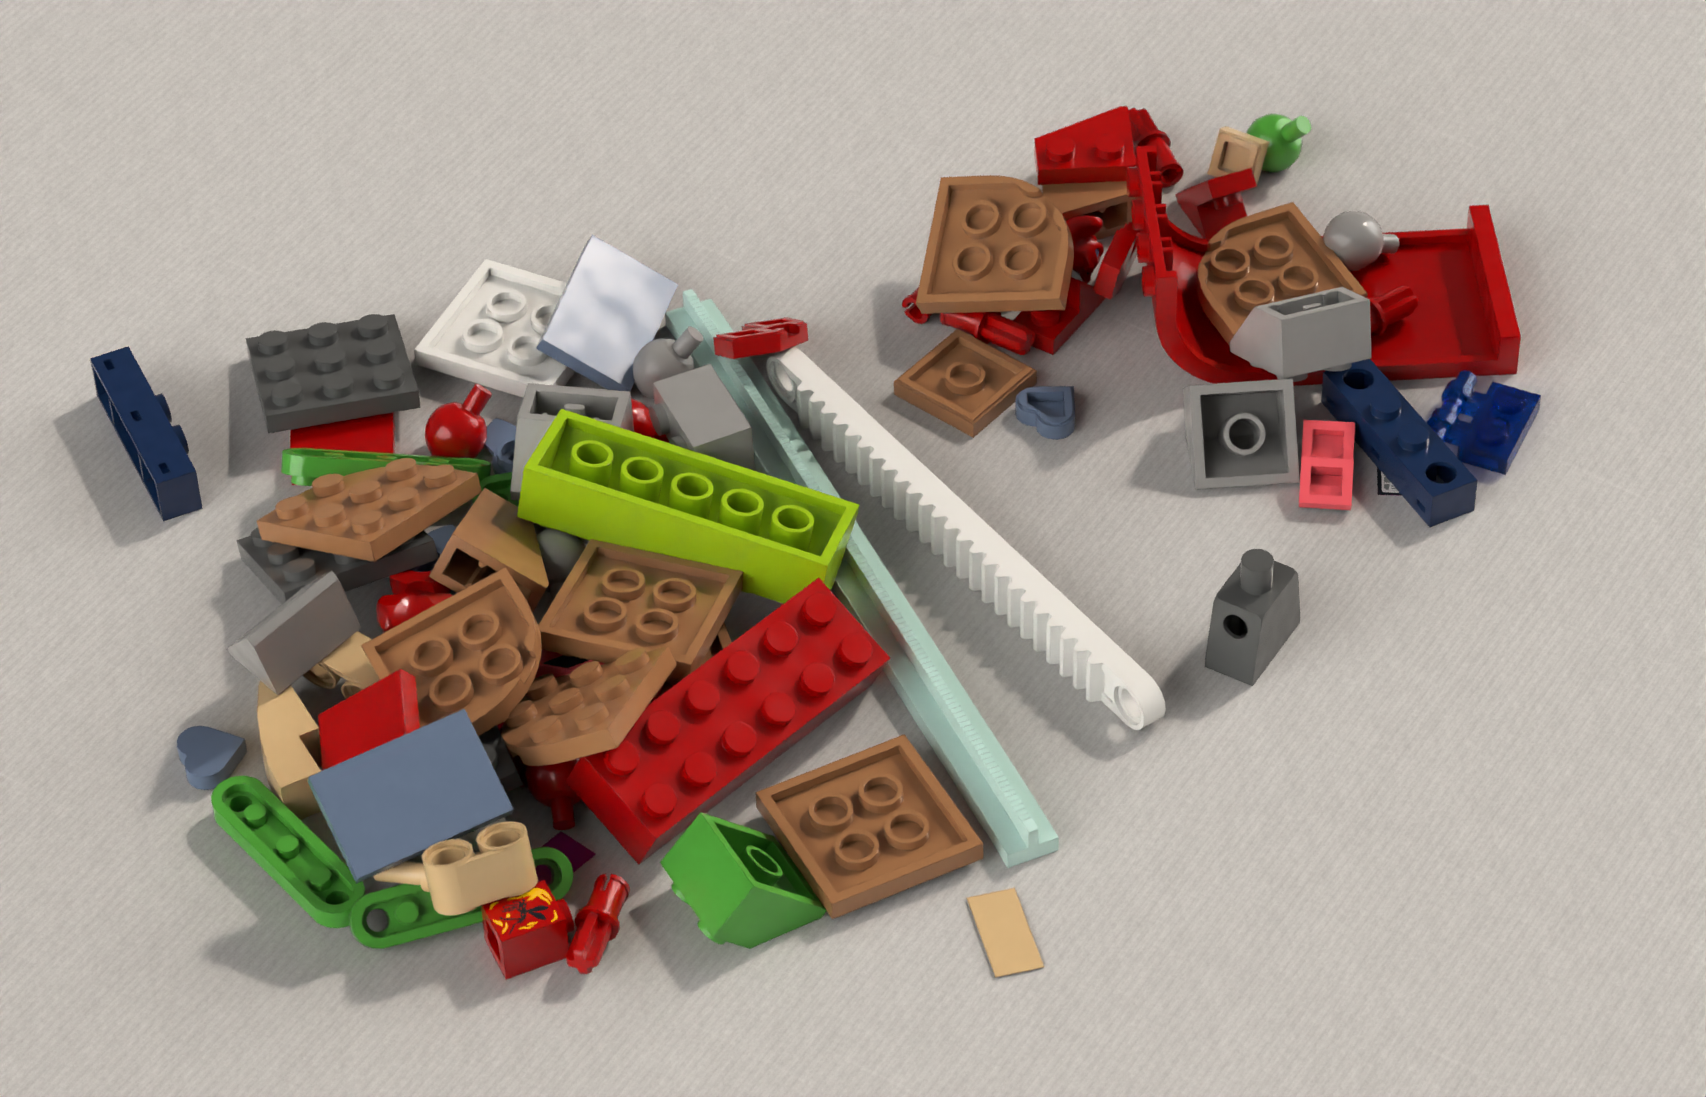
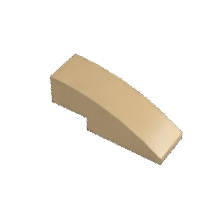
M260 681L258 686L257 719L268 784L271 792L302 820L321 812L308 784V777L321 772L320 767H322L319 727L291 685L277 695Z

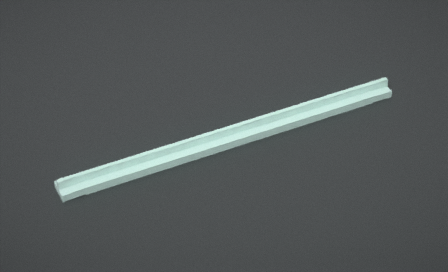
M692 289L683 291V307L665 313L666 326L675 340L689 326L694 327L702 334L704 340L691 353L694 369L711 364L751 425L754 462L757 471L841 498L750 357L731 359L715 355L713 337H716L717 334L734 331L713 300L710 298L700 302ZM855 520L832 587L836 597L891 658L883 669L884 673L977 821L987 833L1006 867L1010 868L1058 851L1059 837Z

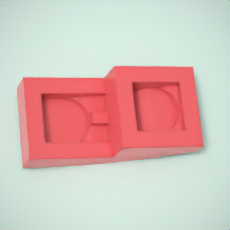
M1303 420L1299 507L1351 510L1355 422Z

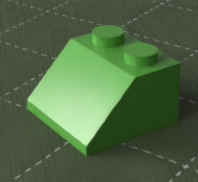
M702 812L698 814L660 861V864L673 881L671 885L673 892L682 901L690 905L700 919L697 925L702 933L718 944L729 942L751 949L816 921L827 912L775 836Z

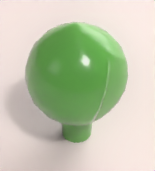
M1267 114L1252 122L1246 133L1269 142L1262 171L1281 172L1291 167L1301 153L1302 137L1311 131V123L1305 116H1298L1291 120L1280 114Z

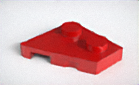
M1128 106L1114 108L1035 138L1034 157L1038 185L1126 181L1127 167H1135V153Z

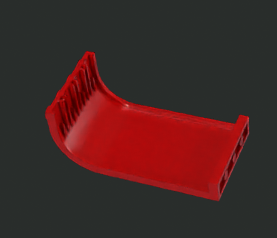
M1156 145L1136 146L1135 167H1127L1126 169L1128 198L1136 197L1131 202L1133 230H1141V232L1137 233L1136 237L1138 263H1146V266H1142L1143 296L1152 298L1156 329L1162 347L1168 356L1184 371L1212 384L1278 380L1276 375L1263 368L1253 367L1249 361L1231 353L1228 343L1204 313L1197 295V275L1199 263L1207 251L1210 240L1191 235L1175 226L1168 219L1166 204H1162L1161 173L1156 171ZM1489 205L1469 206L1467 228L1384 233L1395 234L1399 238L1397 252L1394 254L1381 253L1373 263L1358 271H1350L1367 292V297L1372 299L1401 286L1410 287L1413 295L1418 298L1419 305L1415 308L1413 314L1388 325L1383 334L1379 336L1371 335L1370 359L1389 381L1517 374L1521 334ZM1326 370L1308 373L1306 379L1293 382V386L1322 385L1323 372Z

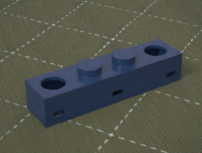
M129 346L90 358L97 397L162 520L166 521L203 509L197 473L187 455L189 448L185 434L179 424L171 425L172 417L164 395L162 393L154 394Z
M1371 359L1353 362L1351 368L1344 371L1323 372L1321 403L1338 422H1355L1354 441L1429 527L1474 511L1477 479ZM1437 475L1444 482L1443 484L1433 482L1436 481Z

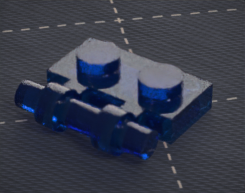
M1461 371L1456 379L1447 383L1441 395L1443 402L1441 407L1432 411L1426 423L1444 443L1458 446L1457 458L1461 462L1506 475L1539 412L1541 395L1496 382L1491 383L1486 394L1476 392L1474 387L1477 383V377L1470 371ZM1460 414L1473 417V419L1469 423L1459 420L1458 417Z

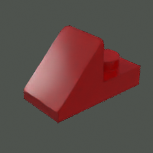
M1252 168L1206 180L1175 194L1179 206L1204 239L1211 240L1221 229L1247 216L1241 193L1257 187Z
M1071 277L1065 310L1021 311L1013 321L1029 327L1031 331H1034L1036 338L1035 342L1031 345L1032 347L1054 355L1105 300V297L1096 294L1095 290H1093L1094 286Z

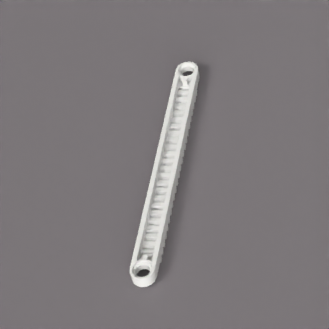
M791 347L767 359L766 367L770 382L776 393L798 414V427L800 429L810 428V438L812 440L821 439L824 451L833 450L834 461L836 463L845 462L848 474L857 473L858 484L869 485L872 497L882 496V506L884 508L894 507V518L896 520L906 519V529L909 532L919 531V541L921 543L931 542V553L933 555L944 554V565L946 567L956 566V576L959 579L969 578V589L971 591L982 590V601L984 603L994 602V612L997 615L1007 614V625L1010 628L1020 626V637L1023 640L1033 639V649L1036 652L1046 651V662L1049 665L1060 663L1059 674L1062 677L1073 676V687L1076 690L1086 688V700L1088 702L1102 701L1126 725L1134 730H1140L1165 715V701L1161 690L1153 678L801 350Z

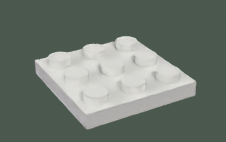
M485 259L414 349L416 365L523 398L528 383L565 386L576 371L539 351L536 347L567 283Z

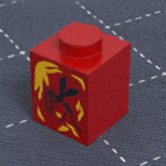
M545 880L537 882L535 887L524 894L505 897L481 905L485 941L505 979L566 958L569 949L568 933L574 931V921L566 901L563 898L555 900Z

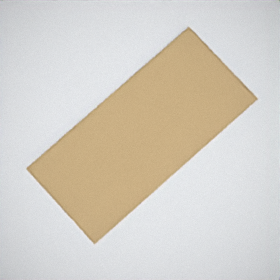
M1015 888L967 897L995 978L1044 968Z

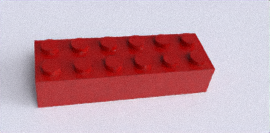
M817 578L651 702L617 748L579 758L566 782L639 865L689 827L700 812L707 813L869 688L891 658L821 579Z

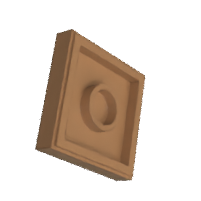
M957 328L894 381V395L974 438L1015 402L1016 396L1020 391L1037 384V370Z

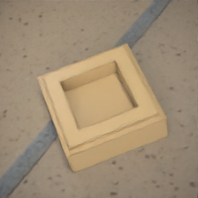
M1227 126L1220 128L1207 174L1220 177L1252 168L1256 184L1258 185L1269 142Z

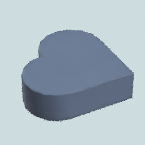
M1074 386L1029 387L1020 391L1015 400L1017 419L1027 426L1036 427L1037 432L1047 439L1058 440L1070 436L1075 428Z
M207 726L190 727L184 730L177 739L179 760L185 766L187 781L196 789H214L219 783L228 779L247 753L244 738Z

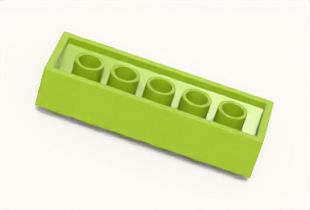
M560 409L524 466L517 517L588 541L593 539L743 571L742 592L752 593L784 604L817 578H820L831 591L860 504Z

